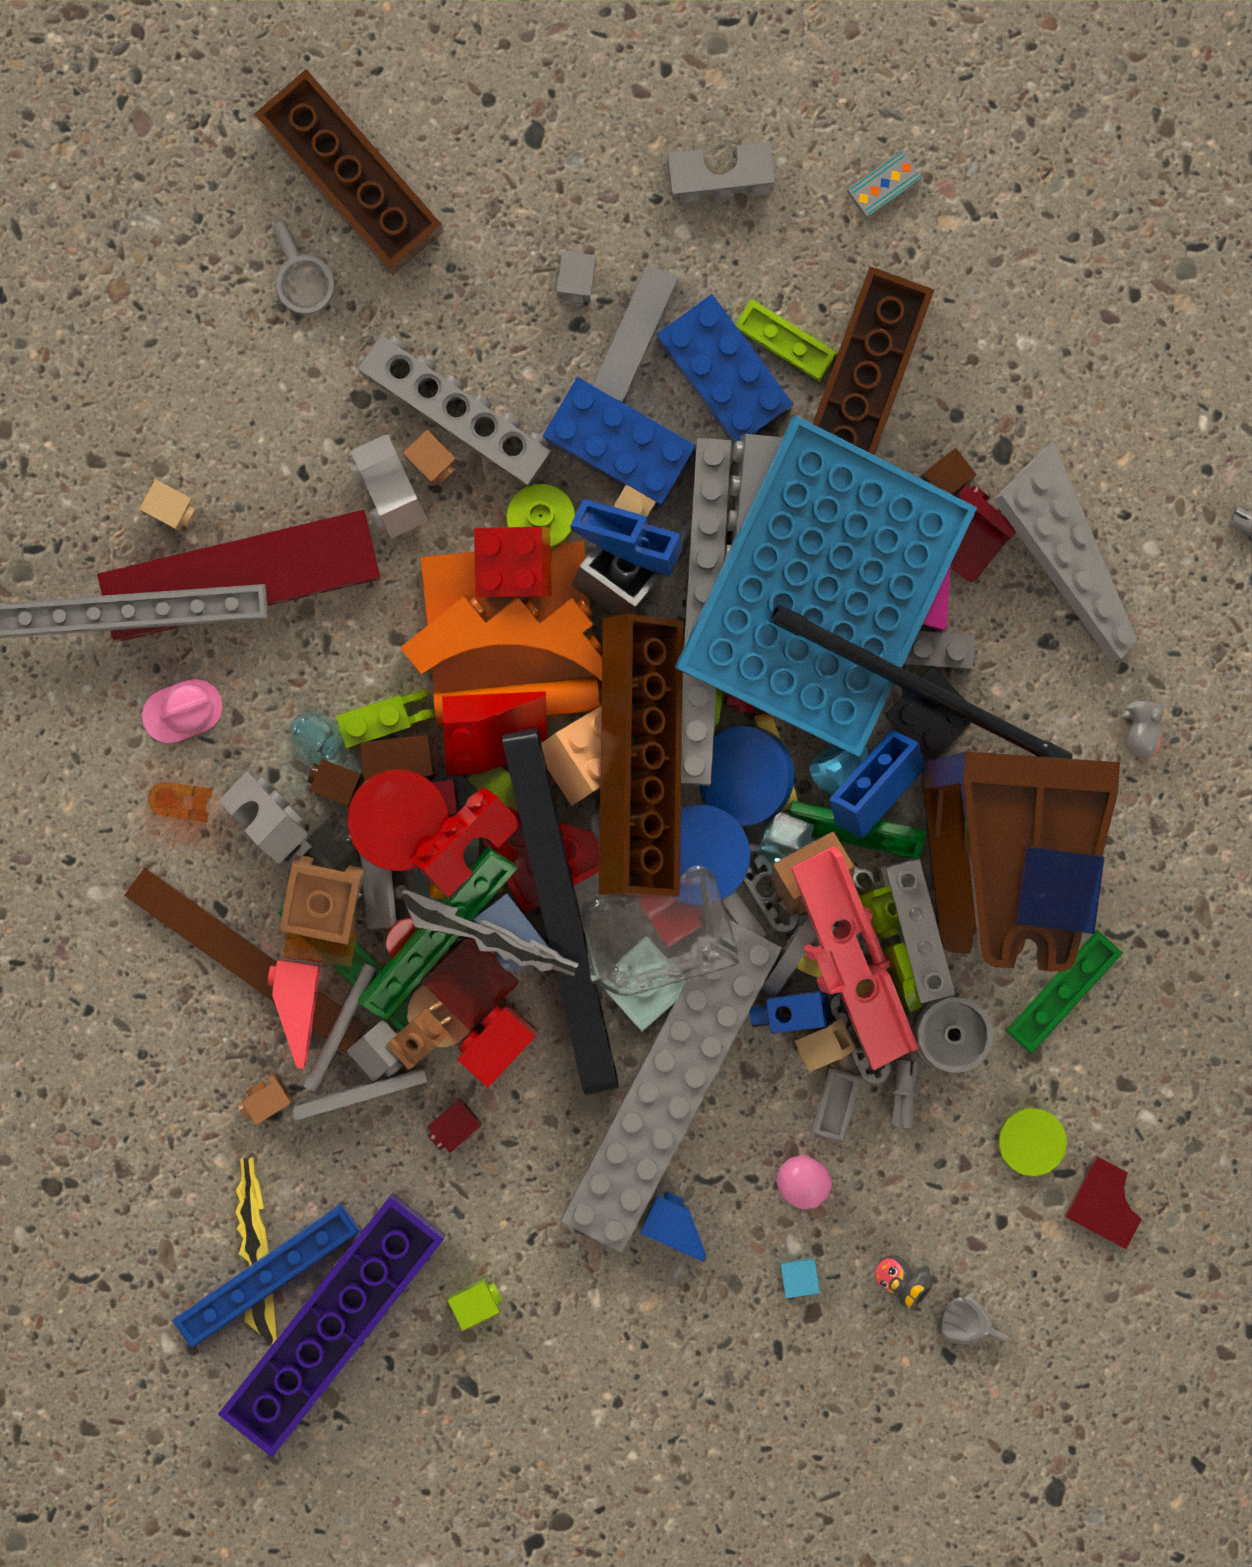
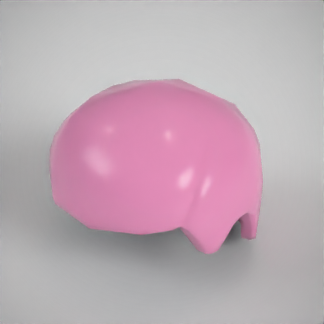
M807 1155L789 1158L779 1168L776 1178L778 1190L782 1198L790 1205L802 1210L819 1207L829 1197L832 1188V1179L827 1168Z

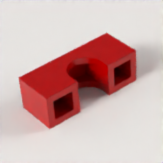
M483 787L479 792L474 793L468 798L466 805L455 816L450 817L444 822L441 830L430 841L423 843L419 847L417 854L410 861L436 889L449 898L473 874L466 866L463 858L464 850L468 843L473 839L482 837L496 848H499L521 826V822L498 796Z

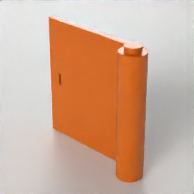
M584 541L564 542L561 546L551 550L552 596L519 597L522 602L529 598L541 613L536 618L539 623L571 598L576 603L582 599L590 609L589 597L572 586L579 566L585 560ZM465 552L420 557L428 625L463 596H466L469 601L475 597V553ZM517 597L475 598L486 610L487 614L483 616V619L487 622ZM592 626L583 633L586 638L593 634ZM491 645L470 649L445 659L432 668L437 727H443L442 696L546 691V716L591 712L602 704V683H598V679L594 674L575 661L545 649L525 645Z

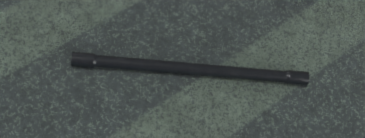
M777 604L770 615V623L796 636L806 638L1035 756L1072 759L1073 757L1071 752L1054 743L1042 740L818 626L809 621L805 616L781 604Z

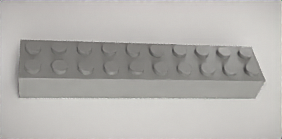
M722 915L719 916L680 994L672 1005L561 1217V1222L620 1253L624 1251L782 949L781 946Z

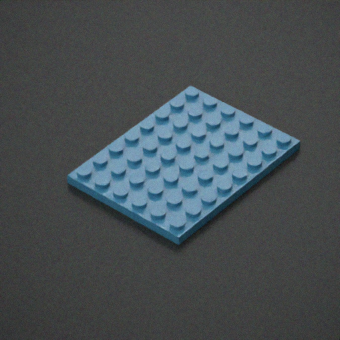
M793 416L674 668L860 757L894 683L802 636H796L770 623V615L775 606L781 604L805 616L809 621L902 668L977 507L798 416Z

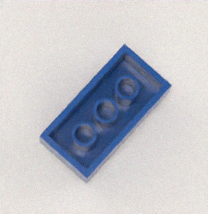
M713 294L709 295L657 334L656 341L729 440H732L733 445H735V441H740L741 435L759 434L792 409L793 402Z
M576 377L543 434V438L553 447L622 487L628 485L654 500L656 502L655 506L660 509L696 448V445L579 377Z

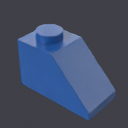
M667 1190L664 1195L656 1193L640 1229V1234L704 1262L706 1252L689 1207L683 1204L685 1199Z

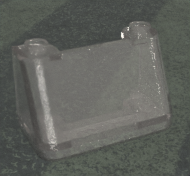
M703 866L688 868L686 873L680 876V897L659 899L637 898L624 902L614 896L597 895L593 901L583 903L582 910L591 982L616 995L631 996L728 969L739 964L738 946L714 873Z

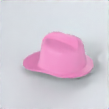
M186 680L151 695L144 704L142 712L143 726L151 737L165 743L179 742L203 733L212 728L221 716L223 708L221 696L214 686L203 680Z

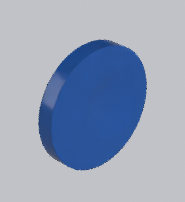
M737 726L726 729L713 738L710 786H699L703 799L708 806L719 808L730 814L742 826L764 823L780 813L791 796L794 785L792 759L782 741L766 729L757 726Z
M691 805L681 808L680 897L674 898L692 905H709L722 901L738 889L747 874L750 862V847L747 836L736 819L719 808L708 805Z

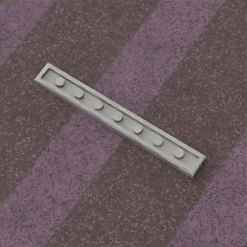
M266 585L0 603V638L268 619Z

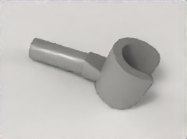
M854 865L853 883L857 891L864 895L866 892L860 884L863 881L869 880L876 887V881L869 870H860Z

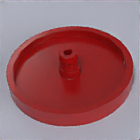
M393 769L370 777L357 789L349 805L347 824L354 846L367 861L383 869L404 871L416 868L410 860L417 854V850L423 843L430 841L441 830L444 822L449 819L443 796L430 780L413 771Z

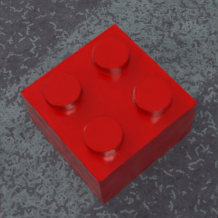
M550 527L474 528L475 597L552 596Z

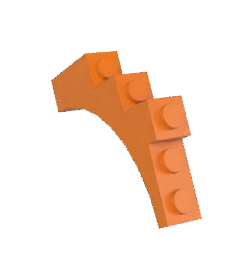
M463 596L400 647L421 675L445 659L470 649L491 645H525L549 650L573 660L594 674L602 682V656L600 654L603 653V647L593 634L588 638L583 634L593 625L589 619L594 614L582 599L576 603L571 598L539 623L536 618L541 613L529 598L522 602L517 597L486 622L483 616L487 612L474 597L469 601L466 596Z

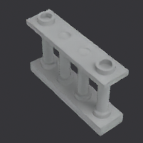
M910 859L880 867L884 886L890 885L901 925L898 927L900 930V934H897L899 943H905L920 1002L924 1003L955 995L920 859Z

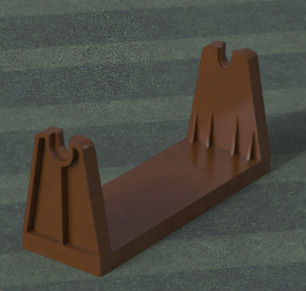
M968 751L924 762L922 794L936 921L943 949L952 953L970 954L973 935L977 930L979 954L982 961L987 965L1014 968L1017 955L1023 950L1025 940L1030 939L1037 946L1038 970L1062 972L1072 968L1076 962L1118 795L1120 762Z

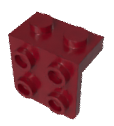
M965 485L956 497L977 507L951 562V569L967 582H974L1016 531L1000 509L996 510L987 502L989 497L986 493L976 486L970 489Z

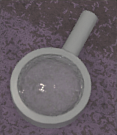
M285 221L274 224L272 227L287 259V262L279 270L276 279V290L280 300L289 310L300 315H312L322 311L329 305L335 292V281L329 267L316 257L309 255L300 256Z

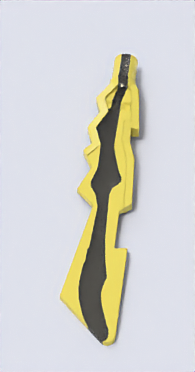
M254 1157L240 1159L241 1182L236 1189L240 1200L235 1211L240 1222L237 1230L243 1237L239 1255L249 1262V1266L269 1253L266 1228L260 1213V1209H264L260 1183L255 1174ZM274 1293L245 1311L244 1322L272 1344L277 1339Z

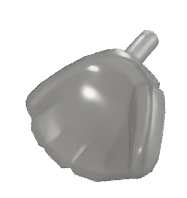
M965 1296L964 1298L958 1297L946 1305L942 1313L941 1336L950 1343L971 1345L982 1341L987 1336L1003 1343L1008 1339L1007 1334L991 1328L992 1321L984 1308L972 1297Z

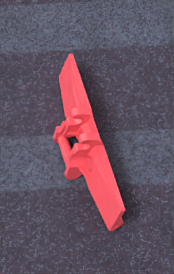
M832 846L791 867L820 943L819 946L805 945L803 947L805 954L809 960L817 961L823 976L816 980L820 991L828 994L840 993L871 1069L874 1071L908 1052L919 1049L891 976L885 971L891 966V961L883 953L871 922L872 913L869 908H863L843 855L835 846ZM840 920L837 928L832 931L835 922ZM860 932L871 957V960L866 962L856 934ZM863 979H869L871 987L868 993L862 996L857 995L856 986L858 982Z

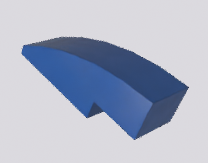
M583 499L570 525L571 530L607 552L669 577L683 550L680 533L648 525L647 516Z

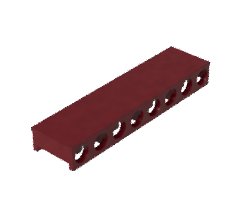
M365 510L97 574L102 596L265 584L268 606L381 579ZM189 625L111 630L113 641L122 642Z

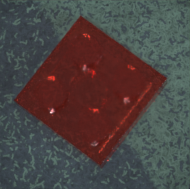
M470 937L465 938L422 980V983L469 1031L520 982L510 971L506 972L490 951H480L475 938Z

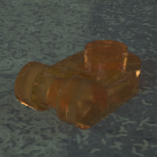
M160 782L150 790L148 804L152 811L161 816L208 822L209 812H206L207 799H211L212 788ZM184 795L194 796L192 810L183 808Z

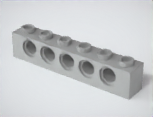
M380 335L358 367L360 374L512 478L529 487L551 456V451L547 449L549 442L534 432L528 436L518 428L521 423L504 412L502 417L490 410L493 404L476 393L474 397H471L462 391L465 385L455 377L448 374L443 378L434 371L437 366L424 356L419 355L416 359L406 352L408 346L396 337L391 336L388 340ZM400 362L410 366L409 374L403 379L394 378L391 374L393 366ZM425 382L436 383L438 385L437 394L432 398L422 397L419 393L422 384ZM454 401H462L466 404L467 408L463 416L455 418L448 414V406ZM482 420H489L495 425L494 432L488 437H481L475 431L477 424ZM511 439L519 440L523 444L522 452L517 456L507 455L504 452V445L507 441Z

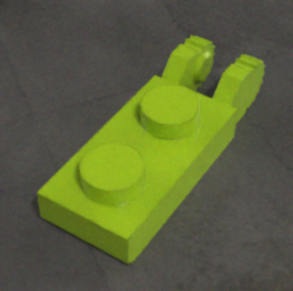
M423 689L403 697L398 695L337 715L336 719L346 749L360 745L362 742H369L412 728L411 725L434 718V709H426L408 717L405 708L406 704L419 702L429 697L428 689Z

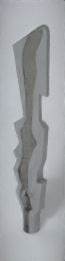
M409 890L402 892V897L415 927L475 938L480 951H497L504 960L512 959L519 966L533 965L541 972L554 969L574 976L579 963L563 958L557 951L531 939L530 943L523 941L513 932L487 920L477 924L456 916L457 908Z

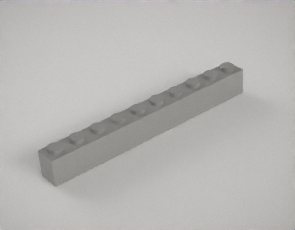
M697 438L683 648L724 563L732 440ZM684 672L682 687L681 784L710 786L716 688Z

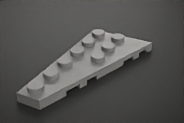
M1053 442L1045 446L993 500L1108 659L1113 663L1121 660L1138 640Z

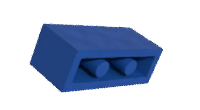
M891 730L829 799L835 824L863 839L925 769L919 743Z

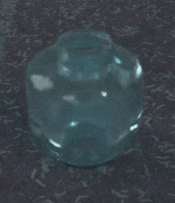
M311 710L305 715L299 714L290 726V731L292 732L291 744L293 747L314 761L331 758L338 751L342 743L339 725L318 710Z

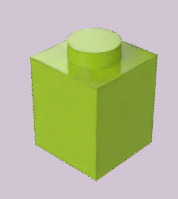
M485 1277L449 1295L447 1301L462 1331L500 1313L501 1307L499 1303L503 1302V1298L496 1284L492 1283L489 1285Z

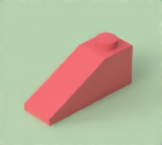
M280 959L277 960L276 966H270L268 986L273 987L272 996L296 1068L304 1069L307 1067L321 965Z

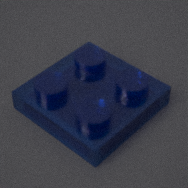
M1026 846L1016 924L1095 934L1105 857Z

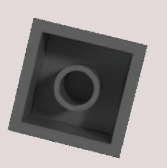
M596 546L579 566L572 586L613 616L627 613L636 614L666 575L628 562Z

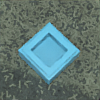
M814 1258L780 1263L786 1298L820 1293Z

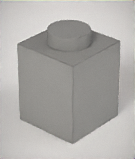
M562 251L556 292L557 297L563 298V303L583 305V301H591L596 255Z
M383 1019L347 1050L349 1055L373 1082L383 1073L389 1078L404 1065L386 1045L396 1033Z

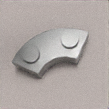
M388 434L351 450L356 464L350 466L358 485L365 482L376 506L375 509L370 511L379 529L386 527L392 539L428 522Z

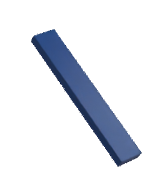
M341 1202L174 1317L172 1321L189 1346L193 1348L361 1232V1229Z

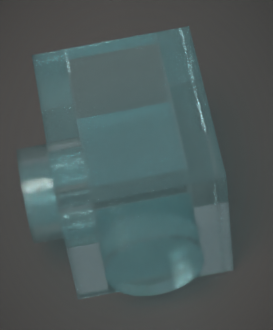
M779 812L765 824L757 854L775 861L787 857L815 841V839L811 838L814 825Z

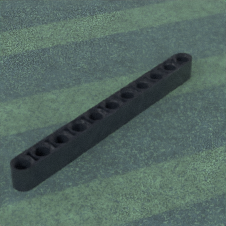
M537 727L502 734L504 751L549 946L563 958L579 963L576 968L553 959L554 964L576 972L574 976L555 970L582 1089L585 1095L619 1088L617 1071L540 735Z

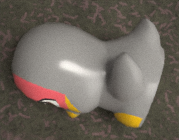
M1133 701L1126 707L1127 711L1122 716L1125 720L1133 721L1127 737V748L1134 756L1150 758L1155 756L1161 747L1163 729L1159 725V721L1165 714L1166 707L1151 702Z

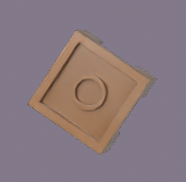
M297 855L291 865L279 931L348 945L353 935L356 920L354 914L358 893L363 883L365 868L349 865L345 872L314 866L312 865L314 858Z

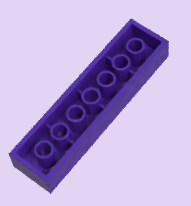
M392 1192L227 1401L218 1415L273 1457L441 1244L446 1234Z

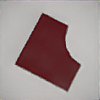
M1095 1156L1064 1216L1127 1249L1142 1220L1131 1210L1125 1199L1124 1184L1128 1172Z

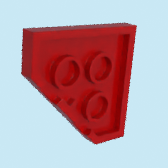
M508 807L521 822L518 810ZM560 822L575 886L599 872L600 835L592 830ZM522 825L499 848H496L481 837L486 848L488 846L515 864L517 870L506 882L523 912L526 913L539 906V898Z

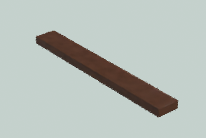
M144 867L124 896L274 1002L272 996L273 987L268 986L270 966H276L277 961ZM317 991L312 1030L327 1039L342 1007L320 991ZM353 1016L338 1048L348 1054L347 1050L356 1043L368 1025Z

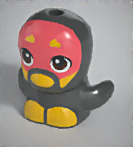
M897 1255L883 1258L875 1270L876 1282L895 1296L900 1295V1304L910 1309L919 1305L933 1286L928 1281L930 1276L928 1266H923L918 1274H915L909 1265Z

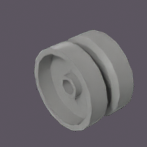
M944 997L924 1004L915 1015L911 1026L919 1049L915 1050L917 1057L928 1067L942 1072H967L979 1066L989 1054L993 1042L992 1024L986 1012L975 1002L961 997ZM955 1028L956 1033L953 1036L956 1039L951 1041L948 1038V1032L950 1029Z

